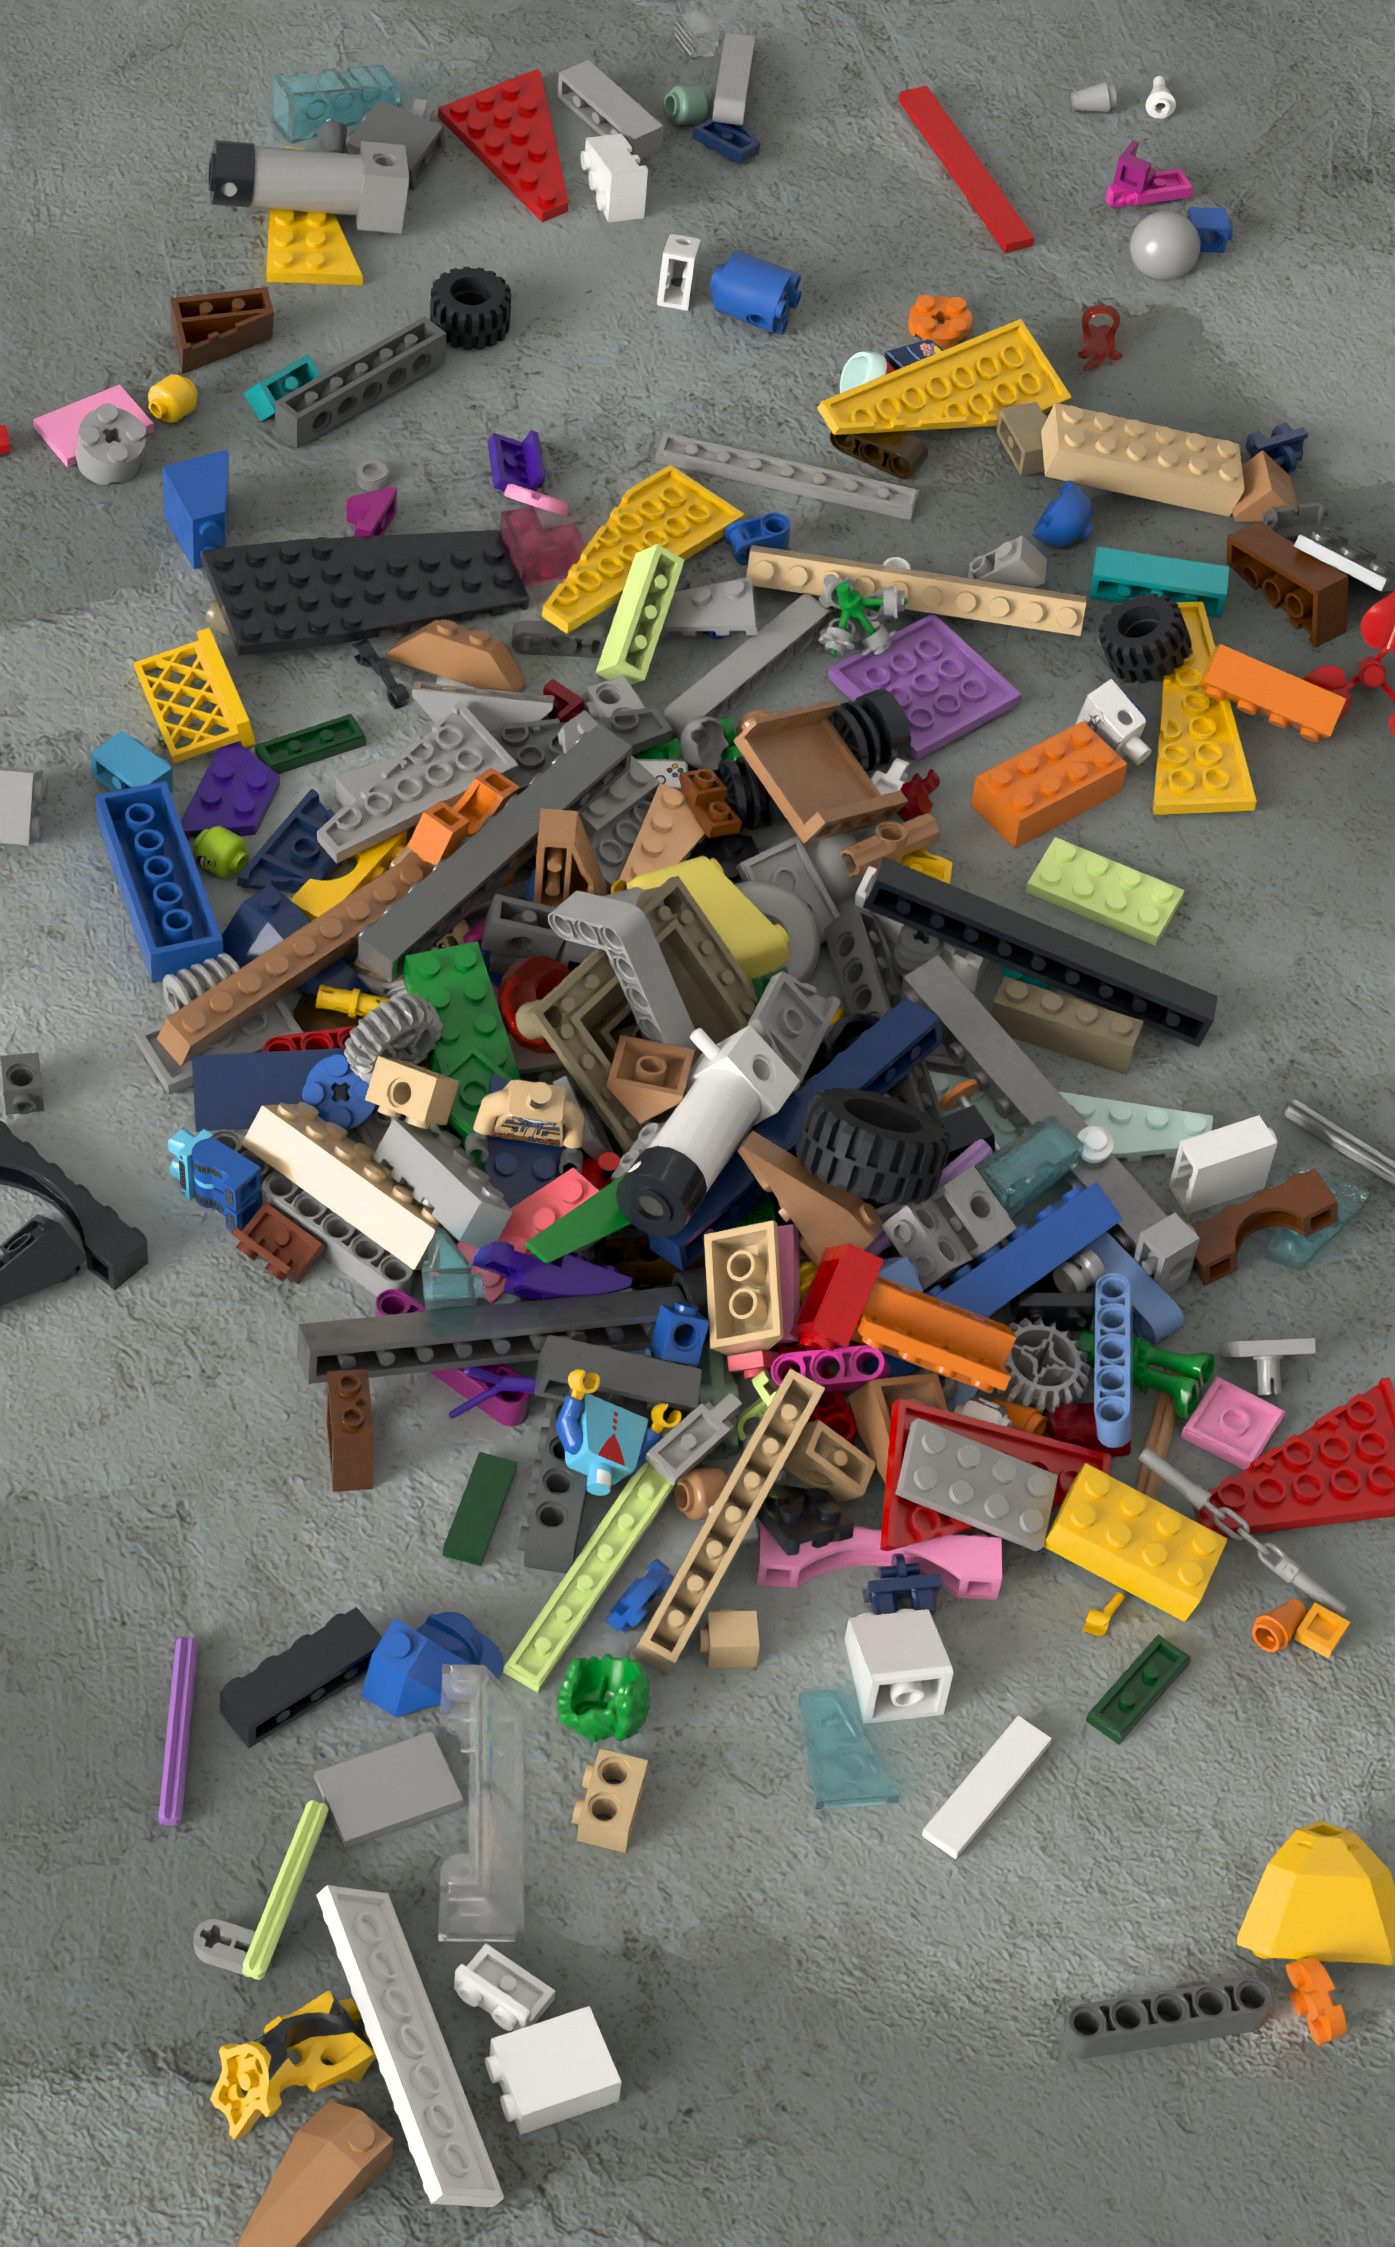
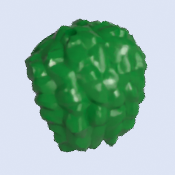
M607 1653L603 1656L602 1660L595 1656L590 1657L588 1660L585 1657L573 1659L566 1670L567 1675L563 1679V1684L558 1689L560 1695L556 1698L559 1704L557 1712L560 1723L574 1729L576 1733L585 1736L592 1743L605 1741L608 1737H615L616 1740L621 1742L638 1734L639 1729L646 1722L648 1711L651 1708L649 1704L651 1700L649 1694L650 1681L643 1671L642 1663L637 1660L631 1661L628 1657H623L622 1659L613 1658Z

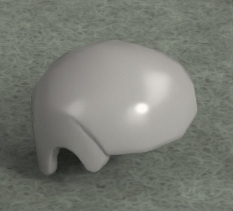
M698 716L691 720L684 728L679 742V751L691 767L696 769L711 768L713 772H716L721 761V754L723 750L729 747V743L723 736V726L718 719Z

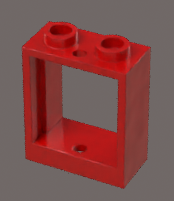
M850 1243L825 1248L790 1331V1335L800 1339L799 1345L809 1351L823 1349L832 1352L833 1348L848 1347L884 1259Z

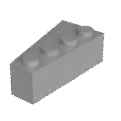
M393 1119L372 1158L380 1165L393 1167L390 1175L398 1183L404 1184L405 1182L415 1189L412 1196L419 1203L434 1210L432 1215L460 1242L482 1248L493 1241H497L513 1211L503 1200V1193L490 1184L488 1181L490 1177L474 1163L475 1158L471 1154L469 1159L466 1158V1152L460 1145L461 1140L447 1131H441L438 1134Z

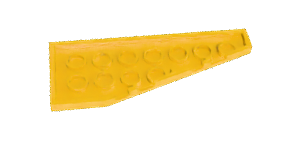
M668 465L625 492L619 506H615L610 513L609 520L604 526L601 525L581 553L580 560L577 564L572 565L567 578L562 584L559 583L543 605L542 617L568 634L620 601L636 553L658 544L680 558L687 560L724 537L725 529L733 522L744 520L745 514L672 465Z

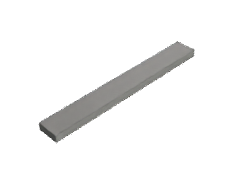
M665 432L662 435L655 455L656 463L672 465L673 467L907 520L912 518L919 490Z

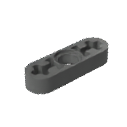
M525 620L516 623L512 629V647L517 652L528 655L600 658L610 630L601 624L584 623L566 634L549 621ZM566 636L571 640L560 643L553 640V638Z

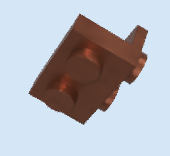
M266 1202L263 1203L243 1231L235 1227L231 1232L240 1241L236 1248L253 1261L258 1256H261L269 1262L265 1267L268 1272L282 1282L288 1276L298 1285L327 1248Z

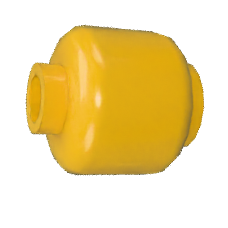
M177 374L169 375L150 388L148 393L150 412L153 416L170 424L178 422L195 410L198 397L197 389L194 383L187 377Z

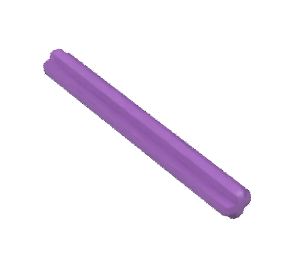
M180 1637L176 1640L159 1807V1822L163 1826H178L182 1822L198 1656V1641L193 1637Z

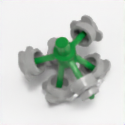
M833 574L827 575L823 580L825 588L824 593L819 598V602L825 608L834 606L841 609L842 612L840 618L833 619L829 623L828 628H824L820 632L819 642L825 645L824 649L832 655L842 656L845 652L850 653L851 650H854V644H858L861 640L865 646V649L861 651L862 656L871 651L874 655L886 652L892 645L889 639L896 634L895 629L887 631L882 622L892 617L898 619V612H905V604L908 603V600L904 598V591H898V585L894 584L892 588H880L876 593H870L865 598H862L860 592L854 590L856 583L851 577L840 579L836 578ZM849 619H859L867 631L862 638L858 632H855V625Z

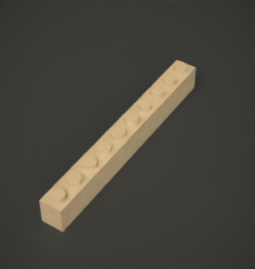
M752 545L750 550L746 578L751 577L754 586L821 596L825 588L824 578L829 574H833L836 578L845 579L846 577L854 579L856 583L854 590L859 591L862 598H865L870 593H876L880 588H892L894 584H897L898 591H904V598L908 600V603L905 604V609L1081 636L1086 596Z

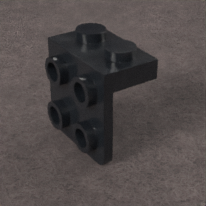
M1051 1271L1047 1276L1010 1300L1012 1322L1019 1324L1026 1317L1034 1324V1322L1041 1318L1044 1326L1049 1327L1056 1322V1330L1084 1331L1085 1329L1089 1331L1095 1312V1293H1061L1053 1281Z

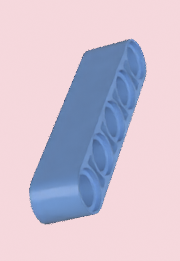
M1062 1198L1053 1203V1205L1058 1209L1065 1204V1201ZM1107 1231L1084 1247L1093 1251L1100 1258L1105 1267L1106 1274L1120 1273L1129 1280L1133 1305V1332L1137 1336H1142L1144 1340L1150 1341L1153 1346L1183 1328L1185 1319L1180 1307ZM1072 1256L1069 1259H1067L1066 1262H1070Z
M1120 1273L1105 1274L1099 1278L1095 1287L1094 1413L1098 1440L1103 1445L1111 1448L1124 1446L1131 1440L1133 1434V1305L1130 1282L1126 1276Z

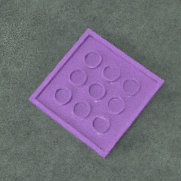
M934 613L896 632L889 639L892 645L886 652L874 655L871 651L864 656L859 652L832 666L828 672V679L853 702L856 697L880 688L893 695L903 709L908 721L911 734V748L908 754L915 761L1019 705L1022 696L1018 690Z

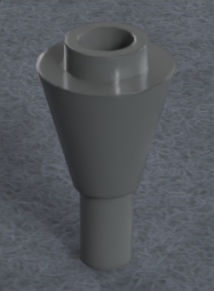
M334 120L320 125L316 133L325 152L344 153L347 136L346 125Z

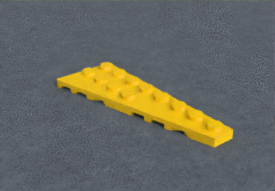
M1177 602L1190 634L1192 647L1189 648V657L1183 659L1184 664L1180 668H1175L1174 673L1171 675L1163 676L1153 813L1154 815L1254 811L1257 800L1230 700L1225 698L1222 702L1205 695V689L1198 687L1215 648L1204 603Z

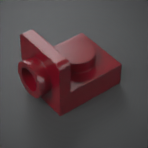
M554 679L544 685L543 695L554 696L553 709L547 714L552 719L559 718L560 723H565L583 712L584 699Z

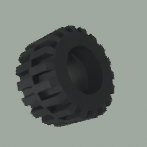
M467 266L463 267V269H451L450 273L444 272L440 275L439 279L433 282L430 299V321L446 333V343H451V347L454 348L463 347L464 350L477 348L481 350L485 349L487 345L492 347L497 344V341H502L505 338L506 333L510 329L512 297L510 286L505 284V279L496 277V273L491 270L484 271V268L477 267L474 269Z
M1150 593L1148 596L1141 594L1136 595V598L1133 599L1128 598L1121 605H1115L1111 609V613L1106 614L1102 619L1104 623L1099 626V639L1112 672L1119 679H1126L1129 683L1139 681L1140 684H1143L1149 680H1154L1155 682L1161 680L1162 676L1171 675L1174 673L1175 668H1180L1184 664L1183 659L1189 657V648L1192 647L1190 634L1178 604L1174 600L1170 601V598L1165 595L1158 597V594Z

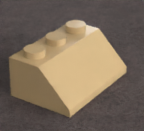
M773 1220L704 1234L710 1349L727 1356L762 1350L768 1351L784 1337L777 1222Z

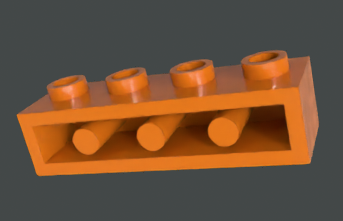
M1222 644L1214 648L1198 686L1205 689V695L1212 699L1223 702L1226 698L1237 703L1236 708L1250 715H1256V712L1269 717L1268 722L1283 729H1287L1288 726L1300 730L1299 735L1312 742H1318L1319 739L1324 741L1331 737L1346 701V698Z

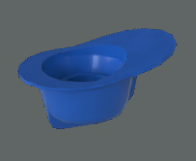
M443 1612L437 1615L430 1614L426 1622L416 1630L474 1666L461 1688L462 1691L478 1692L489 1689L498 1682L503 1672L504 1660L499 1648L488 1637L476 1630L472 1621L463 1614L457 1612Z

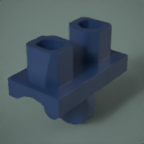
M1287 423L1277 425L1273 429L1271 437L1267 439L1259 431L1249 434L1245 447L1251 455L1250 459L1263 450L1289 474L1295 471L1296 461L1301 460L1303 457V442L1308 437V432L1304 427L1293 430Z
M895 1553L892 1555V1566L878 1568L880 1579H893L868 1581L867 1589L862 1591L864 1603L871 1602V1608L875 1615L896 1613L899 1611L897 1600L910 1598L912 1609L915 1611L929 1609L931 1616H933L937 1608L936 1594L941 1588L942 1583L940 1574L913 1576L920 1575L919 1563L906 1564L904 1555L902 1553Z

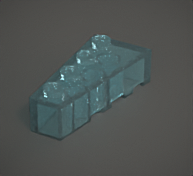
M384 65L348 67L344 72H336L334 68L323 69V72L320 74L297 71L295 76L273 73V124L289 145L317 137L318 127L327 121H338L345 124L346 127L362 123L365 113L372 109L379 99L400 108V85Z

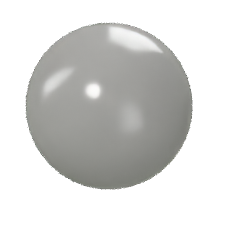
M1173 211L1152 213L1141 220L1132 234L1130 241L1131 258L1134 265L1147 276L1161 280L1181 278L1193 269L1200 254L1198 231L1194 224L1180 213Z
M848 833L803 844L834 903L847 900L856 894L865 875L864 873L852 878L847 875L846 870L853 868L855 864L847 866L845 861L850 860L852 856L846 855L841 857L839 851L857 843Z

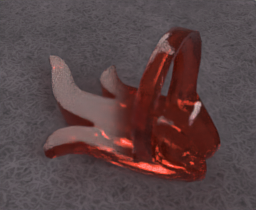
M1105 304L1088 308L1081 318L1084 349L1078 352V356L1086 359L1092 351L1094 358L1084 365V371L1099 367L1105 359L1106 352L1112 360H1119L1123 357V353L1115 349L1114 339L1120 324L1119 312L1114 307ZM1097 314L1109 315L1114 321L1111 326L1101 325L1099 327L1088 323Z

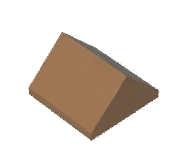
M1262 450L1242 465L1245 490L1233 508L1234 522L1263 521L1262 515L1269 508L1291 505L1295 508L1294 515L1297 514L1298 504L1291 476Z
M620 1035L607 1080V1088L641 1124L682 1101L695 1049Z

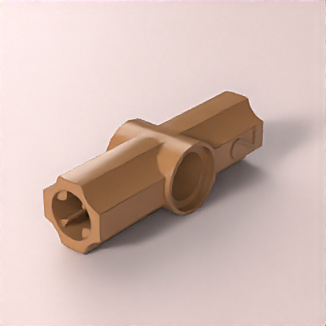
M929 813L901 824L887 821L877 826L875 835L845 847L839 853L841 857L846 855L852 856L850 860L845 861L847 866L855 864L853 868L846 870L847 875L852 878L866 873L869 866L877 868L882 857L902 864L905 855L939 841L941 831L936 824V819Z

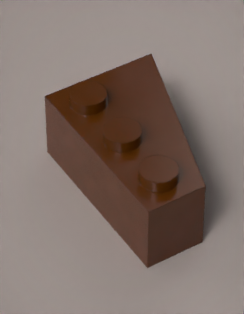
M268 287L171 298L170 324L182 374L273 338L274 311Z

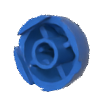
M1070 480L1066 481L1058 491L1061 494L1060 497L1057 496L1054 501L1050 502L1032 533L1033 537L1050 547L1064 548L1071 546L1077 539L1084 541L1094 527L1089 522L1093 514L1091 499L1081 487Z

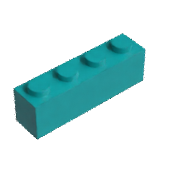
M1097 547L1091 573L1089 599L1123 603L1128 598H1136V595L1144 594V596H1148L1152 593L1158 594V597L1165 595L1170 598V601L1174 600L1176 603L1203 602L1208 617L1222 618L1227 597L1229 566Z

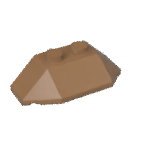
M435 620L400 639L386 655V659L475 688L521 693L527 684L509 646L501 640L490 637L484 631H470L458 627L455 622L450 620Z

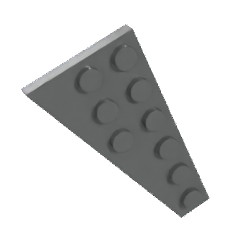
M657 707L617 711L613 713L612 717L594 719L598 724L600 723L633 746L632 755L673 740V729ZM559 718L507 724L501 730L489 731L518 764L519 774L509 779L520 787L517 795L528 787L535 775L538 773L543 774L550 768L555 758L563 752V747L559 745L558 733L567 722L560 723Z

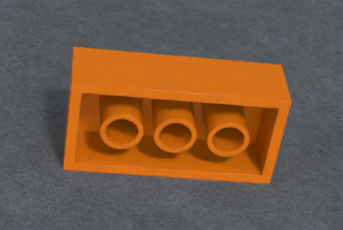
M1082 721L976 776L970 805L1015 849L1121 793L1128 764Z

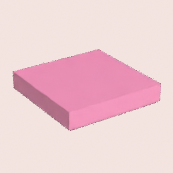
M1217 1376L1183 1428L1180 1438L1245 1470L1250 1467L1252 1461L1262 1455L1282 1423L1286 1411Z

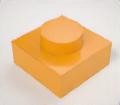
M1315 1602L1296 1630L1294 1640L1329 1659L1347 1632L1350 1621Z

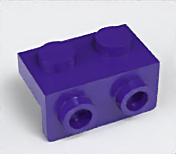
M531 430L523 442L493 433L487 443L494 488L505 492L508 484L518 485L533 491L540 488L545 481L546 470L543 467L542 447L540 446L538 432Z

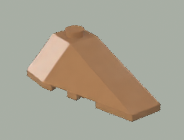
M938 1373L874 1379L848 1396L859 1435L870 1456L876 1462V1467L885 1483L892 1403L901 1398L948 1411Z
M328 2101L297 2131L236 2247H305L392 2163L393 2138L362 2110Z

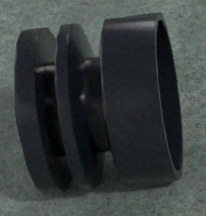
M882 688L856 697L854 702L842 703L828 718L864 771L876 769L878 764L883 765L894 761L896 758H902L910 751L911 734L905 713L893 695Z
M744 756L738 757L736 761L731 758L721 759L718 764L717 777L728 789L725 797L726 803L742 821L740 832L745 827L750 830L757 829L760 824V817L765 825L769 827L790 824Z

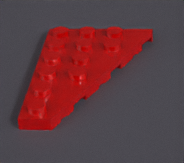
M538 69L438 107V118L541 222L568 212L567 192L542 76Z
M1390 1377L1380 1379L1379 1384L1362 1395L1360 1393L1355 1395L1346 1405L1338 1406L1316 1420L1314 1426L1298 1436L1294 1434L1282 1446L1274 1447L1252 1461L1250 1467L1233 1478L1229 1476L1221 1481L1217 1488L1207 1490L1212 1494L1209 1502L1217 1509L1227 1507L1248 1523L1250 1528L1249 1534L1394 1517L1395 1391ZM1193 1506L1197 1523L1223 1537H1230L1216 1526L1213 1520L1214 1513L1206 1507L1197 1511ZM1223 1513L1226 1518L1224 1520L1220 1519V1521L1234 1533L1239 1534L1237 1529H1243L1242 1525L1228 1514Z
M899 1398L892 1403L880 1550L891 1551L976 1529L974 1526L895 1495L910 1426L918 1418L1058 1475L1052 1508L1061 1506L1072 1482L1085 1463L1110 1476L1111 1454Z

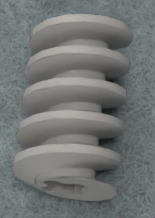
M222 953L218 955L216 960L213 958L206 959L203 966L201 964H193L190 971L181 969L177 972L176 976L173 974L165 975L163 978V992L171 1013H175L238 971L240 967L237 962L228 954Z

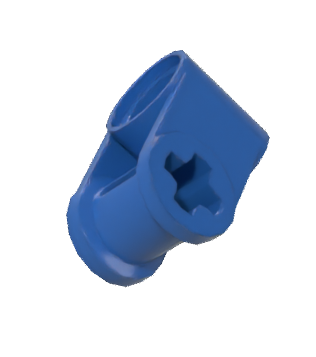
M777 512L748 520H739L733 522L725 529L724 539L729 545H732L736 562L740 565H748L752 545L781 550L789 549L790 520L786 515Z

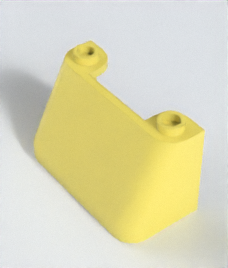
M700 856L640 874L626 884L627 889L639 887L645 891L662 886L670 877L679 876L750 981L752 978L777 969L791 959L787 945L790 942V938L785 929L780 924L774 926L725 876L723 868L714 858L709 860L705 856Z

